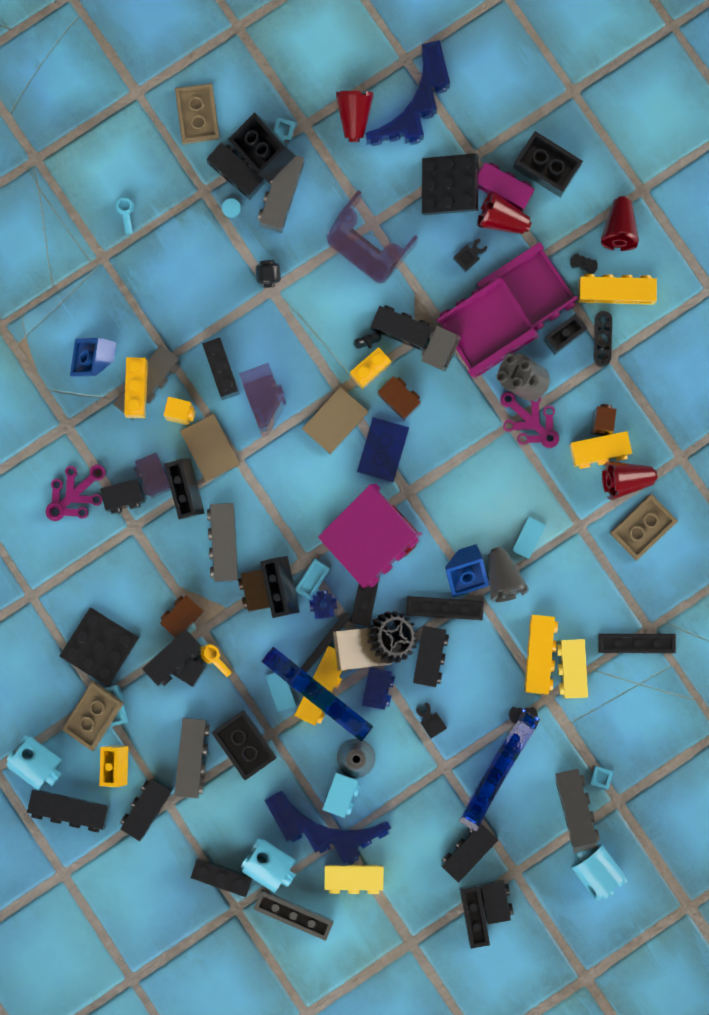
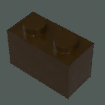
M262 569L241 573L238 583L240 590L244 589L245 597L242 598L243 608H247L248 612L270 608Z

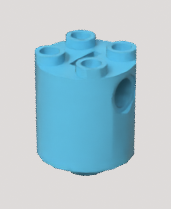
M25 735L19 743L18 751H12L8 756L7 768L38 791L46 783L53 786L61 775L57 768L61 764L62 759L31 736ZM28 756V757H30L31 759L27 760V759H24L23 757Z
M258 838L250 851L253 855H247L240 866L242 872L274 893L280 884L288 888L296 875L290 871L296 860L264 839L260 840ZM257 858H261L264 863H259Z
M597 844L595 849L575 854L571 869L597 901L603 897L607 899L614 893L613 889L616 886L620 887L628 881L625 877L626 875L602 844Z

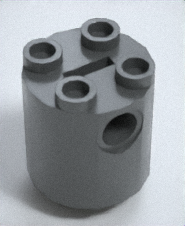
M519 353L507 354L496 375L497 380L504 388L527 401L537 400L542 397L550 383L549 374L544 367L524 354Z

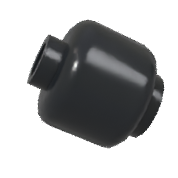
M275 260L259 261L260 264L255 267L257 283L263 284L264 288L275 287V283L281 280L280 265L275 263Z

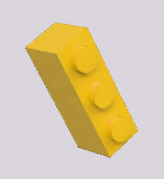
M126 357L124 406L126 418H146L148 368L146 358Z
M628 431L576 441L569 445L574 467L579 466V469L591 467L590 464L597 462L598 465H604L605 462H609L612 459H616L617 462L624 461L632 454Z

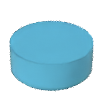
M233 198L225 200L222 204L223 214L228 218H236L241 212L240 203Z

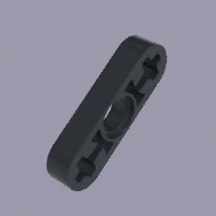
M601 311L594 319L593 361L597 366L605 367L611 361L612 316L607 311ZM602 316H605V319L608 320V322L605 323L604 329H609V331H598V329L602 328V322L598 321V319H601ZM600 334H605L608 337L606 344L598 342L597 338ZM597 347H608V350H604V356L607 357L604 363L597 359L601 355V349L597 350Z

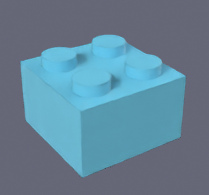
M336 772L322 810L345 818L346 814L350 815L354 805L351 802L352 796H357L360 785L357 784L358 779Z

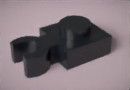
M480 239L474 241L472 248L466 245L453 257V260L465 272L480 260L477 255L483 254L487 250V246L483 249L477 247V244L481 241Z
M425 703L427 711L421 713L417 708L416 712L419 716L424 717L425 720L420 723L430 739L446 730L447 727L437 712L433 715L430 713L431 707L428 703Z

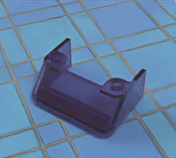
M358 190L340 212L329 230L327 243L373 281L385 283L417 245L418 237L415 235L404 249L396 244L387 245L383 251L376 248L352 229L358 220L357 213L353 209L361 201L362 192Z
M269 363L239 373L262 437L271 433L284 410L283 405H286L281 385L277 386Z

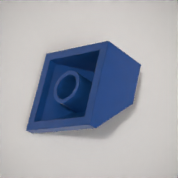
M102 338L75 339L70 376H97L114 362L116 342Z
M477 544L459 549L445 567L452 597L489 586L483 558Z

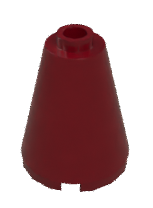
M336 92L344 137L348 138V142H360V139L364 138L374 97L373 92Z
M493 191L489 192L481 207L482 214L478 215L477 218L478 227L517 234L528 232L532 224L528 215Z
M619 196L613 200L601 236V245L613 251L614 247L621 248L620 251H629L637 248L639 237L632 201L626 196Z
M612 461L605 462L603 465L606 466V470L602 471V484L604 492L609 493L610 496H607V498L610 500H615L655 484L658 478L657 471L652 466Z

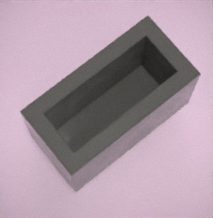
M437 326L430 334L429 339L431 340L429 345L425 346L421 356L423 358L421 361L446 371L461 336Z

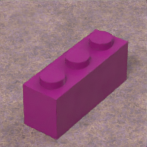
M485 162L478 174L479 190L486 194L491 193V191L496 192L522 212L535 190L530 183L515 179L516 176L510 172H502L493 163L488 164Z

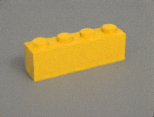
M584 274L578 280V303L654 305L657 301V278H652L650 275H642L640 278H633L632 275H622L620 278L614 277L611 274H605L602 277H595L594 274Z
M530 616L524 692L549 694V691L553 690V679H550L551 671H554L555 660H552V652H556V641L553 640L554 633H557L558 621H555V617Z
M327 647L294 715L314 726L317 723L321 724L325 713L322 711L325 705L330 706L334 697L331 693L334 688L338 689L342 678L339 677L342 670L338 671L334 648Z

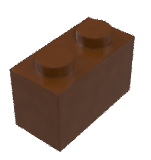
M393 376L377 392V395L405 421L420 406V396L413 390L410 392L405 387L407 384L400 377L396 379Z
M601 404L600 407L597 406L593 411L590 434L600 436L611 435L614 432L617 409L612 408V405Z
M187 595L184 598L180 596L174 602L175 607L171 612L167 610L160 618L162 620L160 624L175 638L185 629L188 630L204 612Z

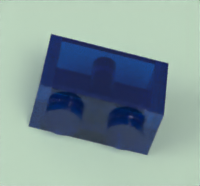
M369 667L362 706L385 710L386 706H390L391 695H388L389 687L393 688L395 676H391L392 671Z

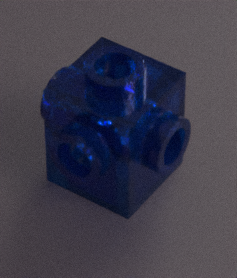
M328 591L316 592L313 600H309L310 612H314L315 620L334 618V609H337L336 598H332V594H328ZM326 602L327 606L325 608H321L320 603Z

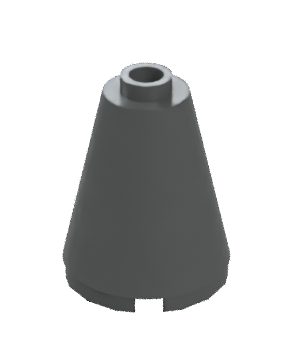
M502 547L492 549L491 553L488 554L492 602L496 600V603L516 599V595L519 593L522 596L529 591L528 586L507 550L502 549Z
M351 739L339 748L337 763L345 775L353 778L363 777L374 767L375 752L366 741ZM355 755L360 757L358 763H354L352 760Z

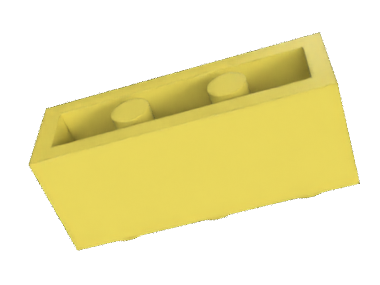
M585 639L561 640L560 644L557 645V656H561V664H558V675H562V683H559V694L563 695V699L588 697Z
M325 865V890H329L331 894H339L340 890H348L349 894H360V890H368V894H379V890H383L384 866Z

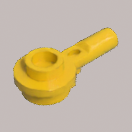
M211 644L202 647L200 650L201 659L205 663H213L228 677L232 671L219 659L220 654L217 647Z

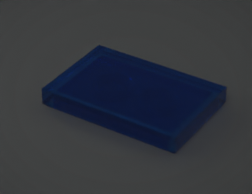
M373 417L357 473L394 483L409 427Z

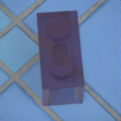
M157 453L135 461L136 467H134L137 477H141L144 482L141 487L145 496L149 494L152 499L171 490L167 475Z

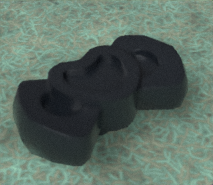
M578 253L574 254L570 259V266L573 269L579 267L581 270H586L588 274H594L598 269L596 260L585 258Z
M375 332L372 335L355 339L353 344L357 349L368 346L370 349L372 348L371 344L379 342L382 336L379 332Z
M512 707L508 716L512 723H516L519 719L522 721L527 719L529 722L534 723L537 720L538 713L534 707L525 709Z

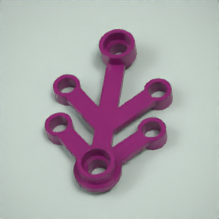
M503 393L500 397L501 405L505 408L511 407L526 421L513 422L512 420H506L503 424V429L506 432L513 430H535L539 434L528 436L526 433L519 434L517 442L520 445L541 443L546 448H553L558 444L559 435L553 430L554 407L546 406L543 410V415L546 417V426L544 428L540 425L539 402L541 397L537 402L530 401V415L515 401L516 398L513 393ZM510 396L512 401L506 402L505 397ZM546 409H551L552 414L547 415L545 412ZM511 423L512 429H507L505 424ZM548 435L553 437L552 442L547 441L546 437ZM525 436L526 442H521L519 437Z
M101 465L92 466L90 475L75 489L74 482L77 476V469L73 466L67 467L65 470L67 475L66 497L62 501H60V490L63 488V482L59 479H54L51 482L53 489L52 503L46 507L45 511L48 519L59 521L64 516H78L81 519H85L89 515L85 507L78 509L66 507L70 503H89L95 506H100L103 503V499L99 494H94L93 496L80 495L96 480L104 479L106 471ZM69 469H74L75 473L69 475L68 471ZM97 470H101L102 472L101 476L99 477L95 476V472ZM60 482V487L54 488V483ZM95 497L100 498V502L97 504L93 501ZM55 508L59 510V513L57 515L52 514V511ZM80 510L86 511L85 516L79 515Z

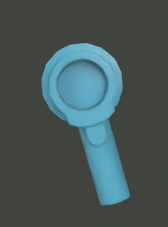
M120 197L115 203V209L123 217L125 234H133L130 213L134 209L133 201L128 197Z

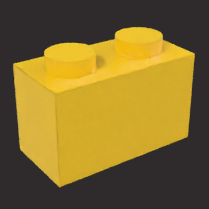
M378 347L350 371V376L363 390L391 365V360Z
M168 397L164 411L166 420L189 426L190 421H194L196 413L192 403Z
M108 745L100 747L99 786L120 787L127 785L128 746Z

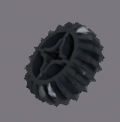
M386 611L384 615L379 614L377 616L378 619L372 620L374 625L368 627L372 631L367 634V636L371 637V640L367 643L373 645L370 650L376 651L375 656H381V661L387 660L388 663H399L401 659L406 660L408 658L407 655L413 654L411 649L417 647L413 643L418 640V638L414 637V634L418 631L412 629L415 624L409 623L410 618H404V613L398 614L397 611ZM388 622H393L389 629H383ZM401 644V648L397 652L393 653V648H395L396 645Z

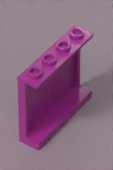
M540 242L476 284L477 289H483L487 286V282L495 277L497 279L499 277L504 279L536 332L545 326L543 323L549 319L551 322L560 316L559 313L564 309L569 311L575 307V302L578 299L577 296L574 297L544 253V247Z
M500 277L489 280L486 287L474 290L471 293V297L466 300L465 298L461 299L455 304L456 307L443 311L439 315L440 317L436 319L444 329L461 336L456 349L473 378H478L502 362L507 354H514L539 337L504 279Z
M370 484L318 536L322 543L363 588L374 587L380 581L379 577L383 573L384 575L393 568L392 564L396 560L400 561L406 555L405 551L409 547L413 548L419 543L420 540L418 538L422 535L421 532L416 533L379 492L381 488L377 484Z

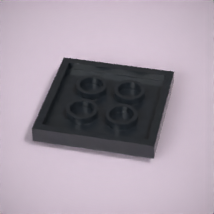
M478 154L422 158L423 215L478 211Z
M90 607L59 657L109 687L136 645L139 637Z

